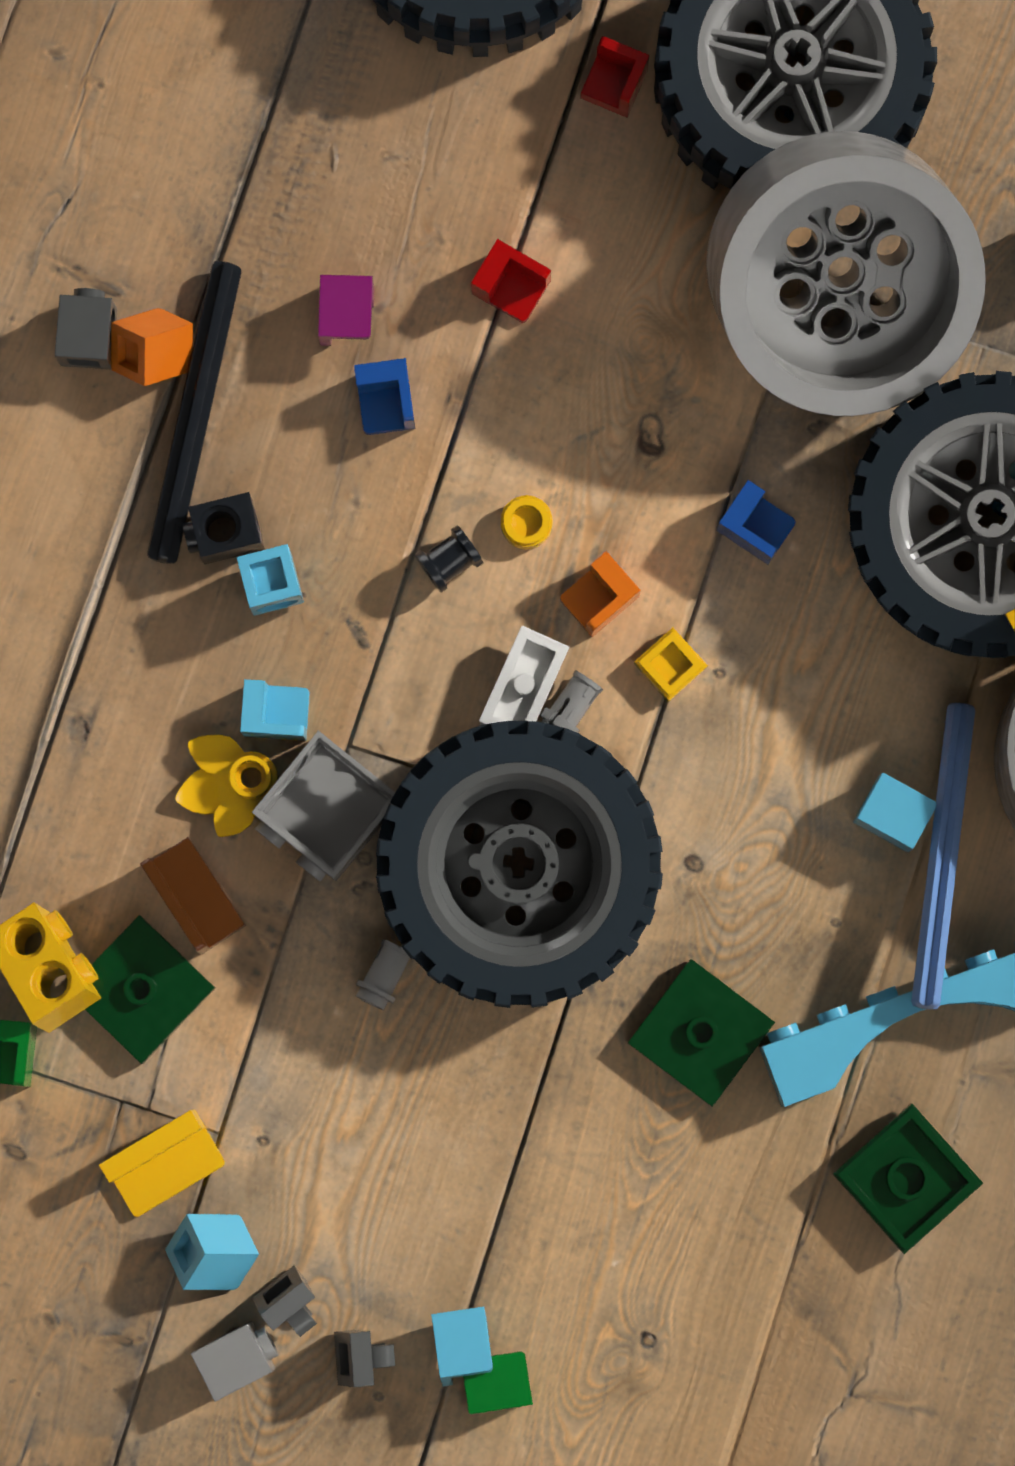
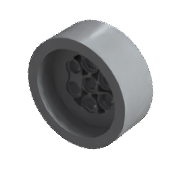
M834 131L809 135L786 143L758 160L741 176L724 199L716 215L707 248L706 269L710 297L719 321L741 363L759 384L775 396L796 407L819 414L832 416L872 414L896 407L904 401L907 402L923 393V388L940 380L964 352L975 332L984 302L986 276L982 246L977 231L961 203L937 173L918 155L891 140L867 133ZM849 205L860 207L858 218L853 223L845 226L836 224L837 213L842 208ZM799 227L811 229V237L806 244L800 247H790L787 245V238L794 229ZM890 235L900 236V245L892 254L880 255L877 253L878 244L883 238ZM840 257L852 258L851 269L846 274L838 277L828 275L829 267L834 260ZM801 279L805 282L803 290L796 297L783 298L779 295L781 287L788 280ZM880 287L893 288V295L887 303L880 306L869 304L870 297L876 289ZM835 308L845 310V316L838 325L834 327L821 325L822 317L827 311Z

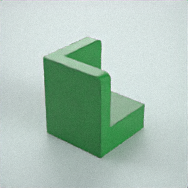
M0 1020V1084L31 1087L37 1026L32 1023Z
M522 1351L491 1355L493 1363L491 1372L463 1376L469 1414L533 1405L526 1356Z

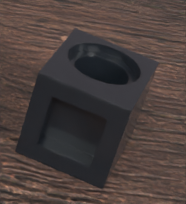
M250 492L188 507L191 521L182 523L186 543L190 554L199 552L204 565L265 550ZM222 517L233 520L236 524L234 535L229 540L215 542L208 537V528L214 520Z

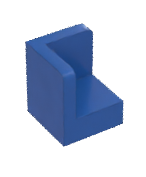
M406 358L354 365L364 433L366 435L416 429Z
M747 480L720 520L716 531L769 565L796 522L793 517L763 498L765 494L763 489Z

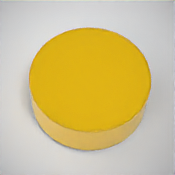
M523 495L512 499L504 507L501 514V530L505 539L511 545L520 549H533L542 545L551 534L552 514L547 504L541 499L530 495Z

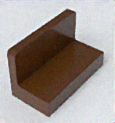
M189 837L153 860L147 858L140 863L198 953L204 954L246 926Z

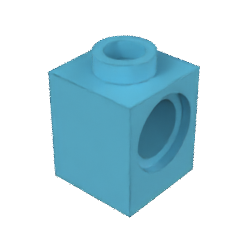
M288 544L236 557L249 608L254 616L304 603L292 553Z

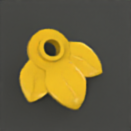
M204 735L188 742L189 751L200 769L195 771L180 787L175 797L176 802L194 813L214 814V827L218 837H228L243 832L254 821L255 815L252 811L278 780L275 765L262 753L244 752L238 743L229 736ZM248 769H257L261 773V782L254 788H248L242 782V776Z

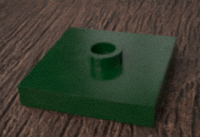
M139 915L91 964L99 978L93 982V985L101 999L85 1010L135 1059L144 1064L216 987Z
M690 959L627 1044L713 1107L775 1024V1021Z
M912 1103L832 1173L903 1254H906L983 1184Z

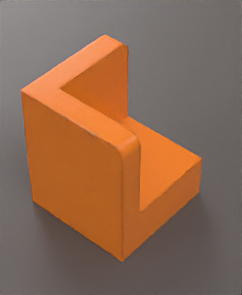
M161 308L111 322L112 371L144 387L188 373L193 350V323Z
M606 551L590 564V570L561 595L560 601L588 634L593 637L637 600L641 590Z

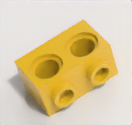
M33 902L0 925V970L31 1023L50 1033L101 999L93 985V982L99 978L85 955L80 953L76 956L67 939L72 937L73 934L61 914L57 910L50 913ZM41 932L42 941L40 947L34 953L26 955L25 943L32 934ZM61 975H66L68 980L66 990L59 997L51 998L50 987L53 981Z

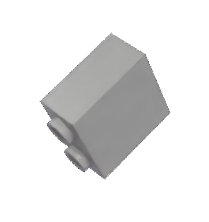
M318 730L252 811L261 821L255 830L279 849L286 841L298 850L302 855L296 863L318 881H321L326 874L337 881L382 826L383 817L395 792Z

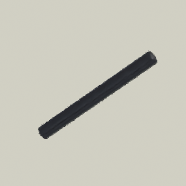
M215 261L210 270L147 551L148 558L160 563H176L184 534L182 523H186L188 516V507H190L242 274L241 268L230 262Z

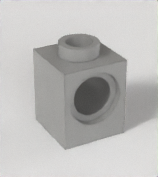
M250 1321L196 1349L191 1353V1356L216 1402L273 1372L275 1366L271 1359L279 1356L267 1329L263 1327L256 1330L253 1322Z

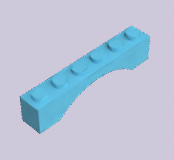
M994 949L964 960L968 970L948 977L946 969H944L940 1006L975 1003L1003 1007L1015 1011V953L999 959ZM896 986L866 996L869 1007L849 1014L848 1008L844 1004L817 1014L816 1016L820 1024L818 1026L800 1032L797 1023H793L767 1033L770 1043L759 1047L781 1107L789 1106L834 1089L848 1065L868 1042L892 1024L919 1011L926 1010L912 1005L913 990L899 995Z

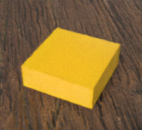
M673 627L634 661V665L668 702L708 667Z

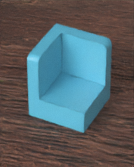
M244 679L240 732L244 737L306 741L310 699L309 690L301 687L271 686L263 680Z
M882 772L873 784L853 823L898 848L910 852L914 849L937 804L929 797Z
M186 1214L165 1249L183 1290H235L240 1286L259 1255L242 1217L232 1214Z
M485 1307L431 1314L442 1386L453 1385L452 1378L492 1371L493 1363Z

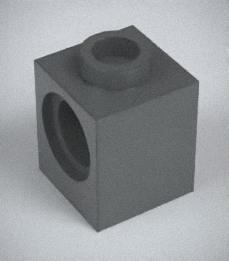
M91 288L74 289V295L59 296L55 358L61 366L111 370V322L117 320V307L112 298H105L104 291Z

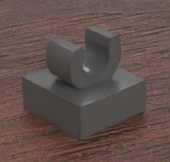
M295 1265L253 1297L260 1316L273 1331L287 1320L293 1330L301 1337L317 1324L312 1317L311 1311L306 1306L315 1296L307 1280Z
M346 1330L334 1332L338 1385L347 1387L374 1385L373 1368L395 1366L394 1344H371L370 1331Z

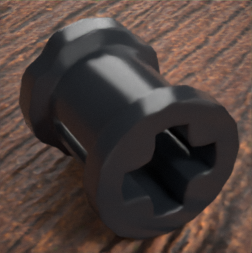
M458 525L451 529V536L428 552L420 550L414 554L440 593L447 589L448 581L473 565L478 568L484 564L478 551Z

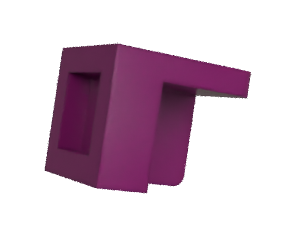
M320 275L318 337L321 346H331L332 339L367 340L371 337L372 307H374L373 276Z

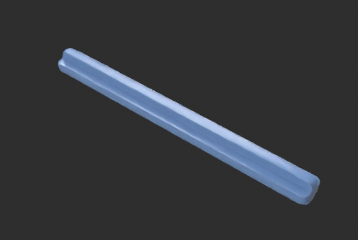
M950 703L946 713L936 795L937 806L934 812L911 1000L913 1006L921 1009H938L941 1002L975 718L974 706L965 703Z

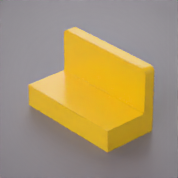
M189 1110L100 1163L99 1166L108 1182L115 1183L131 1213L135 1217H139L225 1165V1160L196 1110Z

